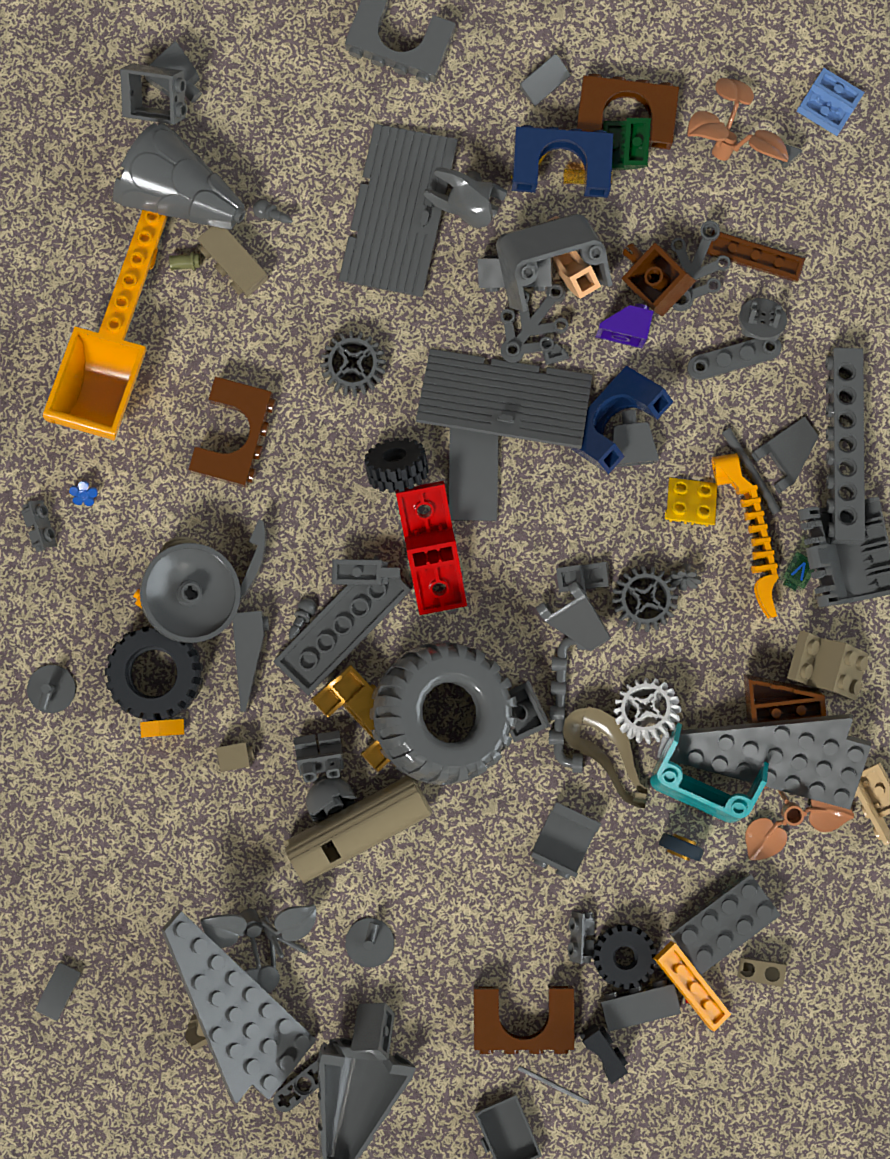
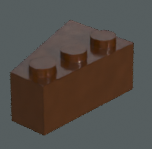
M743 674L748 723L826 716L825 695L818 689Z

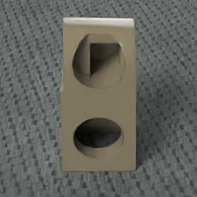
M740 957L737 977L756 983L783 987L787 965L784 962Z

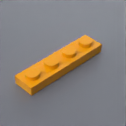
M670 941L654 957L657 964L706 1026L715 1032L731 1013L677 944Z

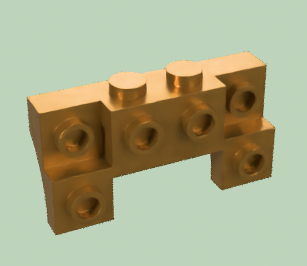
M348 665L310 700L327 718L343 706L374 740L372 730L375 729L374 721L370 719L369 713L374 705L372 694L376 686L373 684L369 685L352 665ZM374 740L360 754L376 772H379L390 760L382 755L380 751L382 747L379 741Z

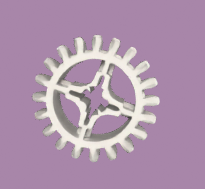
M646 677L644 684H640L635 679V686L632 688L631 685L627 684L626 689L628 692L620 691L619 695L622 699L615 700L616 706L619 707L614 709L615 716H618L615 721L617 725H621L620 730L622 733L627 732V737L630 740L636 736L637 743H641L643 738H645L646 743L650 744L651 738L655 737L656 741L660 742L659 735L663 734L665 737H669L667 729L674 730L676 726L673 722L680 721V717L677 715L681 712V707L677 705L680 702L679 698L674 696L675 691L673 688L668 689V685L665 682L659 685V681L656 678L651 684ZM649 695L645 699H640L642 696ZM661 699L667 703L664 716L658 710ZM631 705L637 711L633 723L628 717ZM649 723H656L653 726L645 727Z

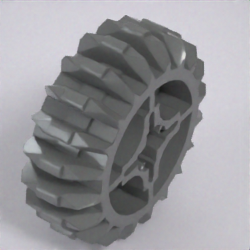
M349 331V338L345 339L344 334L340 333V342L332 338L331 342L334 347L330 345L325 346V350L330 354H321V358L328 361L320 364L321 369H328L322 373L323 378L331 377L327 381L328 386L336 383L334 387L336 393L341 388H344L343 396H347L349 390H352L353 397H357V390L361 389L362 394L366 395L365 387L368 386L373 391L375 386L372 381L381 383V378L377 374H385V370L378 367L386 365V360L378 359L384 355L383 350L375 351L379 347L378 342L370 345L372 341L370 335L363 340V332H359L357 338H354L353 331ZM359 346L365 350H361L358 353H350L345 348ZM339 352L344 363L339 368L340 370L335 373L333 362ZM371 355L373 367L367 376L362 365L367 360L366 358ZM347 357L350 360H358L357 365L359 371L356 368H348L349 363ZM353 374L361 379V381L347 382L341 378Z
M641 566L640 574H638L636 568H632V577L625 572L622 576L626 582L622 580H617L616 582L621 587V590L613 589L612 591L614 594L619 595V598L612 599V603L620 604L619 607L614 609V612L617 613L622 610L624 613L618 619L622 621L627 617L629 621L626 623V627L628 628L635 622V631L640 630L641 624L644 625L645 632L650 631V624H652L655 630H658L659 624L657 621L666 625L668 622L664 616L669 618L674 616L669 611V608L677 609L678 607L677 604L671 603V600L679 598L678 595L670 594V591L676 589V585L668 588L667 583L672 580L671 577H667L663 581L661 577L664 575V571L661 570L656 576L654 575L655 567L653 566L650 568L649 573H646L645 566ZM639 579L652 581L645 590L638 589L637 587L634 588L630 585ZM658 585L664 593V606L655 598V591ZM652 589L649 593L650 598H648L651 599V604L647 602L639 609L641 605L639 594L644 595ZM626 592L636 601L632 613L626 605ZM645 608L659 612L656 617L651 619L638 617Z

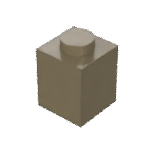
M248 742L216 748L220 772L251 767V761H255L253 746L249 747Z

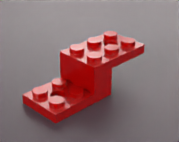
M444 480L417 485L412 489L407 487L402 492H399V489L395 490L419 616L466 607V595ZM424 504L431 507L430 511L426 514H420L417 511L418 507ZM436 583L446 585L445 589L440 592H436L432 588Z

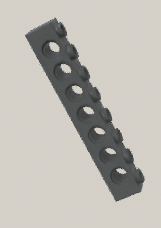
M833 348L830 354L826 356L825 361L826 370H829V379L826 380L825 387L826 393L829 394V403L826 404V417H830V426L826 428V441H830V450H827L826 464L830 465V474H827L826 488L830 489V498H827L826 511L830 513V522L827 523L826 534L827 537H830V544L860 545L865 541L863 348ZM839 371H846L849 375V379L841 378L839 376ZM839 394L847 395L849 403H843L839 399ZM839 418H846L849 421V427L842 426L839 423ZM839 442H847L850 447V450H842L839 446ZM839 466H847L850 470V474H842L839 470ZM846 489L850 493V499L842 498L839 490ZM840 513L848 514L850 523L842 522Z

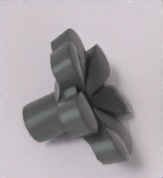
M687 563L682 564L681 569L678 571H671L669 576L672 579L670 585H679L678 589L686 591L687 586L695 589L698 587L697 584H701V577L697 576V571L691 569V565Z

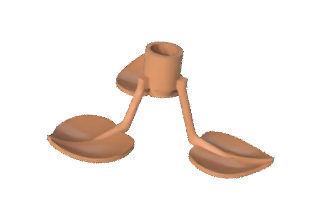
M720 78L715 85L717 93L726 100L734 101V107L727 126L720 122L719 118L713 113L698 111L693 114L689 121L688 137L699 136L715 140L716 143L712 149V154L722 161H727L733 150L738 152L740 147L749 141V145L754 150L787 162L789 157L786 146L782 139L772 132L757 130L754 135L749 134L737 143V136L730 129L739 102L750 105L754 99V94L748 85L739 80Z
M777 790L785 803L781 809L783 820L776 821L773 824L770 819L763 817L753 820L748 825L745 832L748 857L750 860H763L780 852L787 842V833L778 826L782 824L787 825V823L792 826L799 825L808 812H810V824L820 832H831L838 829L847 821L853 819L854 813L852 809L849 810L812 799L811 807H806L802 810L797 803L789 802L783 791Z

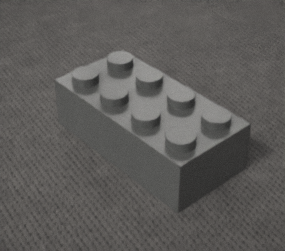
M745 873L668 932L695 969L702 975L781 916V914L753 876Z

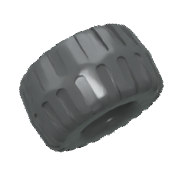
M450 642L423 644L409 650L396 659L379 678L381 681L374 688L372 694L374 705L369 713L370 719L374 721L375 729L372 730L374 740L379 741L382 747L380 749L382 755L389 759L400 772L421 782L433 785L462 783L485 773L489 767L495 765L502 758L501 752L510 746L512 738L509 737V733L512 729L516 728L517 718L512 717V708L517 707L516 697H510L508 688L512 687L511 682L507 676H501L499 673L501 667L497 662L488 660L485 657L486 654L478 649ZM442 683H454L463 687L471 695L476 706V719L473 728L464 738L456 742H444L436 739L427 730L423 721L422 707L426 695L435 686Z

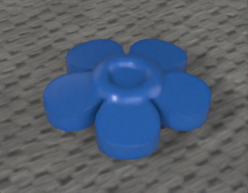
M80 481L78 486L72 485L70 487L69 493L74 496L72 500L74 504L82 505L84 502L86 506H92L95 502L94 497L98 494L95 487L88 489L89 483L87 481Z

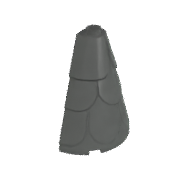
M159 122L158 125L153 123L139 135L121 164V167L124 168L122 170V177H117L115 180L113 201L121 206L155 212L158 215L187 219L191 223L232 230L236 223H240L246 214L244 203L217 173H213L197 153H194L184 140L164 123Z
M352 1038L330 1039L329 1044L325 1042L321 1044L317 1059L320 1159L360 1158L373 1140L374 1133L391 1112L392 1106L413 1078L416 1067L408 1059L399 1053H395V1056L389 1053L388 1060H378L371 1052L354 1053L351 1050Z

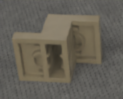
M800 631L787 679L809 688L834 693L856 701L857 695L862 688L861 680L868 666L869 654L847 643L820 638L809 632Z

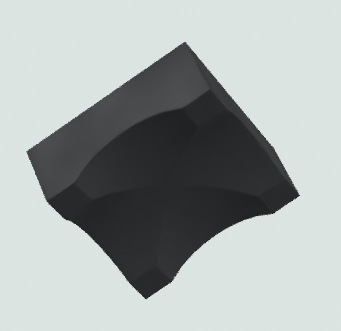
M594 1023L579 1034L586 1048L594 1052L601 1059L603 1070L611 1084L628 1073L625 1065L628 1064L626 1058L618 1047L615 1049L611 1047V1044L614 1042L604 1026L598 1028L596 1023Z

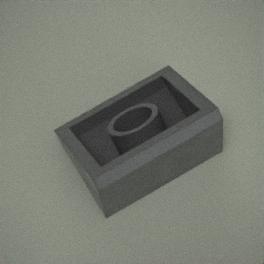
M529 681L509 690L510 697L515 696L517 707L512 708V717L517 718L516 728L510 731L514 742L550 726Z

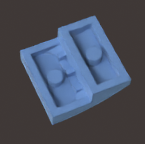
M823 68L796 112L838 136L865 92Z

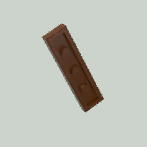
M715 230L712 231L711 236L715 234ZM720 232L719 237L711 242L706 253L717 258L727 256L730 262L796 283L799 281L805 258Z

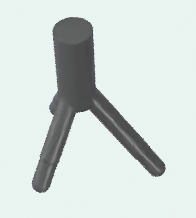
M266 916V917H265V920H266L270 925H272V924L270 923L269 919H268L267 916ZM263 925V930L269 939L271 966L276 968L275 949L280 958L284 957L278 941L304 954L308 953L307 949L292 941H285L279 934L275 935Z

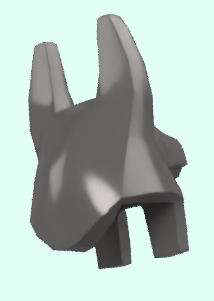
M437 167L434 175L453 187L450 194H441L427 188L423 194L436 207L445 212L458 215L473 228L488 226L498 212V207L489 202L490 196L503 201L507 195V190L493 182H481L482 177L476 171H469L466 175L453 169Z

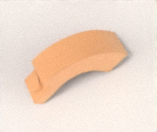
M555 216V217L549 219L548 221L553 220V219H557V218H559V217H558V216ZM576 250L553 257V266L570 291L581 299L601 287L591 265L585 263Z

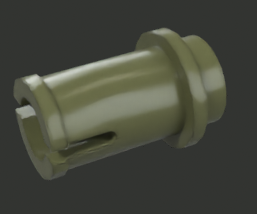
M192 251L186 255H170L169 264L171 271L181 269L196 271V268L201 267L199 253L195 254Z

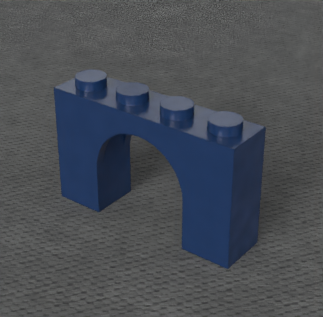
M531 125L516 127L511 191L536 193L540 159L549 151L564 149L576 154L584 165V196L608 198L611 189L612 133H607L603 130L584 132L577 128L559 130L556 127H546L542 129L534 128Z
M626 365L587 408L581 449L570 448L609 475L625 457L614 442L603 436L604 428L610 418L621 410L638 408L658 420L674 401L662 386Z

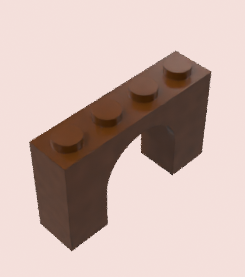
M595 73L588 74V76L583 75L576 128L584 132L601 130L603 111L606 106L619 98H632L645 107L649 118H651L649 147L670 150L673 144L679 87L669 82L652 84L644 79L627 81L624 77L615 76L611 79L603 78L600 74Z
M215 376L208 400L211 404L241 412L249 422V437L239 450L227 454L195 447L188 470L193 474L247 488L248 484L253 483L255 479L256 469H253L255 459L259 460L261 457L263 446L260 445L262 436L266 437L268 433L269 422H266L268 413H273L276 399H273L271 391Z
M473 986L474 1050H479V1054H494V1050H504V1054H519V1050H529V1054H543L544 1050H554L555 1054H568L569 1050H575L573 986H548V1015L546 1022L539 1031L529 1036L514 1035L502 1025L499 1019L498 986Z

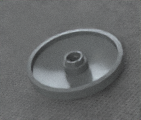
M183 543L164 550L150 562L141 580L140 601L147 620L160 634L177 642L198 643L217 636L232 622L240 603V584L233 566L221 553L202 544Z

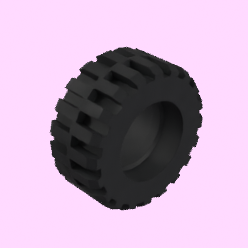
M152 625L149 627L142 626L135 628L133 632H127L123 635V639L120 642L117 641L114 644L112 654H109L106 661H109L108 668H105V676L108 678V682H106L107 689L111 691V697L114 702L118 703L123 711L132 714L134 717L147 720H164L180 714L182 710H186L191 705V701L194 698L196 699L199 694L198 689L203 681V678H201L203 665L200 663V655L193 647V643L171 640L160 634ZM149 650L166 652L173 658L177 667V679L174 686L167 693L160 696H147L141 693L135 687L132 680L134 662L141 654Z

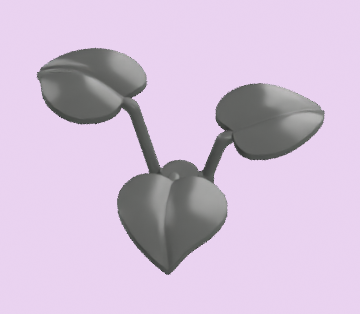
M315 904L292 906L280 911L274 919L275 928L265 920V917L260 918L258 912L252 908L243 910L240 915H215L201 918L200 922L204 933L220 948L234 945L238 940V936H244L245 934L250 938L256 968H248L244 971L267 993H270L278 985L280 975L273 966L261 967L255 937L261 934L263 925L275 935L281 934L282 938L288 942L305 937L314 926L316 906Z

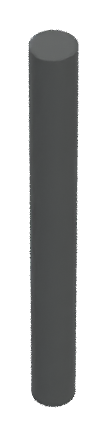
M731 428L722 432L733 452L737 453L739 461L754 485L758 486L757 490L771 513L774 515L781 511V508Z

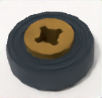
M663 833L659 841V845L667 848L666 852L690 861V858L700 861L704 853L703 848L696 846V842L673 833V836Z

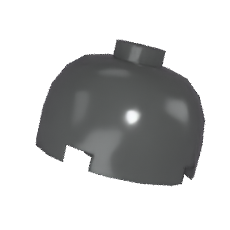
M326 776L316 779L306 796V806L313 822L316 823L356 803L354 799H357L353 789L346 781L341 778L330 779Z

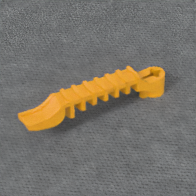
M737 453L712 457V468L716 485L731 484L736 490L737 495L744 494V499L740 500L741 507L751 506L752 511L745 512L744 518L745 521L755 520V525H748L749 534L758 532L759 536L758 538L751 539L752 547L760 545L762 547V551L752 552L753 560L764 558L766 563L751 566V572L754 574L768 571L769 574L757 580L754 586V593L768 619L777 617L772 599V589L779 578L777 573L778 565L774 560V550L771 549V537L767 533L768 525L764 522L763 517L765 514L764 510H761V498L757 495L756 490L758 486L752 485L742 476Z

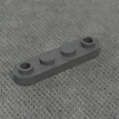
M753 339L701 354L689 361L687 373L693 380L702 381L771 361L780 354L782 349L779 339L776 341ZM766 344H772L773 351H768L765 347ZM696 364H702L704 366V370L698 371L696 369Z

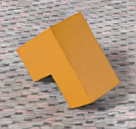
M184 719L140 722L141 738L183 735Z

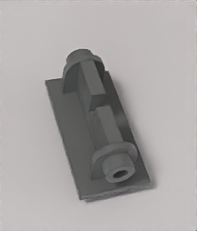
M43 500L28 501V504L22 505L23 510L21 513L26 528L35 527V530L28 532L32 548H35L36 552L46 550V548L57 547L56 534L51 527L48 517L49 512Z
M571 912L569 920L571 934L567 949L569 961L579 964L591 963L594 952V940H586V935H594L595 918L593 917V912Z

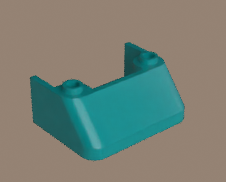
M677 722L652 771L650 778L651 786L656 791L728 823H735L748 816L767 783L769 763H763L747 795L741 793L729 795L683 774L678 764L669 761L679 742L682 724Z

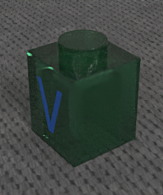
M795 552L792 554L779 579L784 582L783 586L793 592H796L797 589L801 591L805 589L811 578V573L815 569L810 570L806 556Z

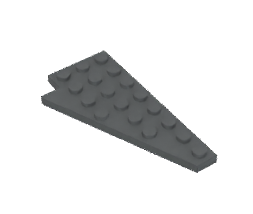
M852 714L681 730L679 742L669 761L750 783L754 782L763 763L767 762L769 767L765 787L850 810L871 749V741L848 735L853 721ZM668 731L669 737L662 735L657 758H660L673 731Z

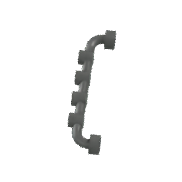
M566 637L559 644L557 656H552V671H557L556 681H551V695L556 696L555 705H550V720H555L554 730H549V745H554L555 758L561 765L572 768V773H582L583 754L573 753V758H569L564 754L563 727L565 722L567 651L572 645H577V650L587 649L571 638Z

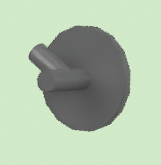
M57 665L40 667L31 675L27 685L29 701L36 709L44 713L63 711L71 704L76 692V685L72 675L68 670Z
M365 918L357 921L350 927L346 935L345 947L348 956L354 963L362 967L374 968L382 965L390 958L394 950V937L391 929L384 922L376 918Z

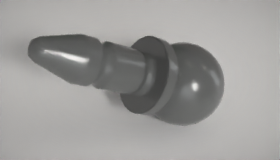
M258 200L253 206L255 216L260 219H266L267 221L274 219L282 223L293 222L292 218L278 211L276 205L270 204L267 200Z
M304 598L298 603V610L294 613L296 619L289 631L290 639H293L300 632L303 624L309 622L310 617L316 613L317 604L313 599Z

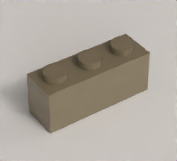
M211 226L197 238L200 244L198 250L207 260L211 257L216 262L214 268L222 277L227 275L232 280L230 286L238 295L243 293L246 297H249L269 279L267 273L227 229Z

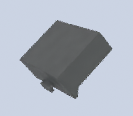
M516 1092L474 1110L484 1135L480 1141L485 1152H491L493 1159H537L542 1157Z

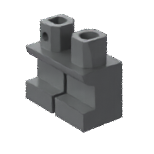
M340 730L318 734L320 754L315 734L293 738L296 761L300 776H303L304 782H314L317 779V773L326 772L327 778L330 779L340 777L341 769H344L343 744Z

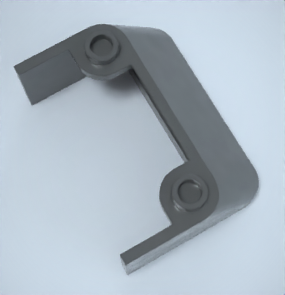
M571 214L504 233L497 240L496 249L509 307L522 312L528 311L523 286L532 284L537 279V261L579 249L583 261L591 265L600 285L608 287L613 285L605 247L587 218L583 215Z

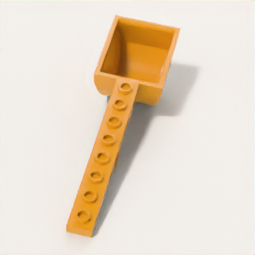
M142 210L99 332L74 326L43 412V418L47 422L104 437L112 441L115 440L146 353V346L128 342L124 339L148 271L152 270L158 252L157 246L168 216Z

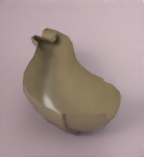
M587 706L586 708H580L571 712L566 717L563 727V736L566 742L572 748L579 750L581 754L593 758L605 769L618 794L625 802L638 808H645L648 789L639 782L634 767L630 741L626 732H621V725H617L614 717L594 707ZM582 723L604 733L614 742L620 752L628 777L640 793L635 792L634 797L627 793L620 783L610 759L603 750L592 741L580 738Z

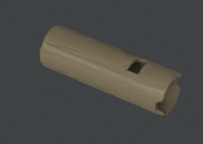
M406 775L283 842L286 846L285 852L300 880L306 884L432 815V810L418 782ZM332 840L334 845L326 849L324 844Z

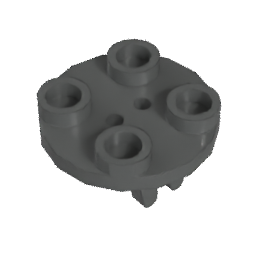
M755 298L747 301L742 306L738 316L742 334L758 340L776 341L784 332L787 324V316L782 305L766 298Z

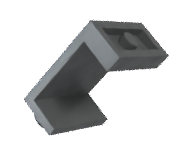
M555 802L530 854L531 857L535 858L533 863L545 869L550 865L557 869L556 874L568 880L570 876L576 878L580 864L601 823Z

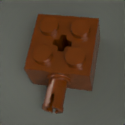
M631 243L627 247L633 254L626 248L622 254L633 266L621 279L654 312L663 317L696 280L657 243H654L644 254L634 243Z

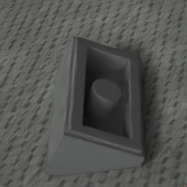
M554 54L520 83L519 90L536 107L564 83L571 74L557 54Z

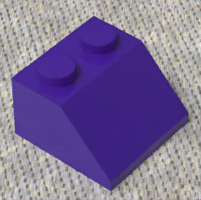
M643 304L629 305L599 324L595 337L642 349L648 337L654 311L648 310L649 307Z

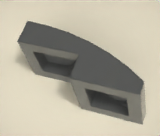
M608 562L556 568L559 593L570 592L567 586L575 581L577 583L581 582L585 590L611 586Z
M59 962L35 1011L58 1022L69 1001V997L81 977V973Z

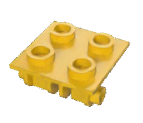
M669 477L667 510H665L664 519L669 520V522L683 521V524L691 522V525L695 523L705 525V527L715 525L716 483Z

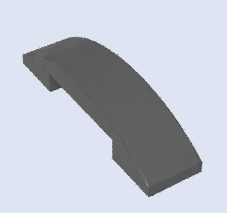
M260 519L249 541L258 547L240 586V602L255 584L265 559L267 530L265 522Z

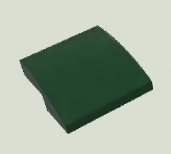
M627 118L626 121H604L603 131L613 134L612 170L648 167L651 118Z

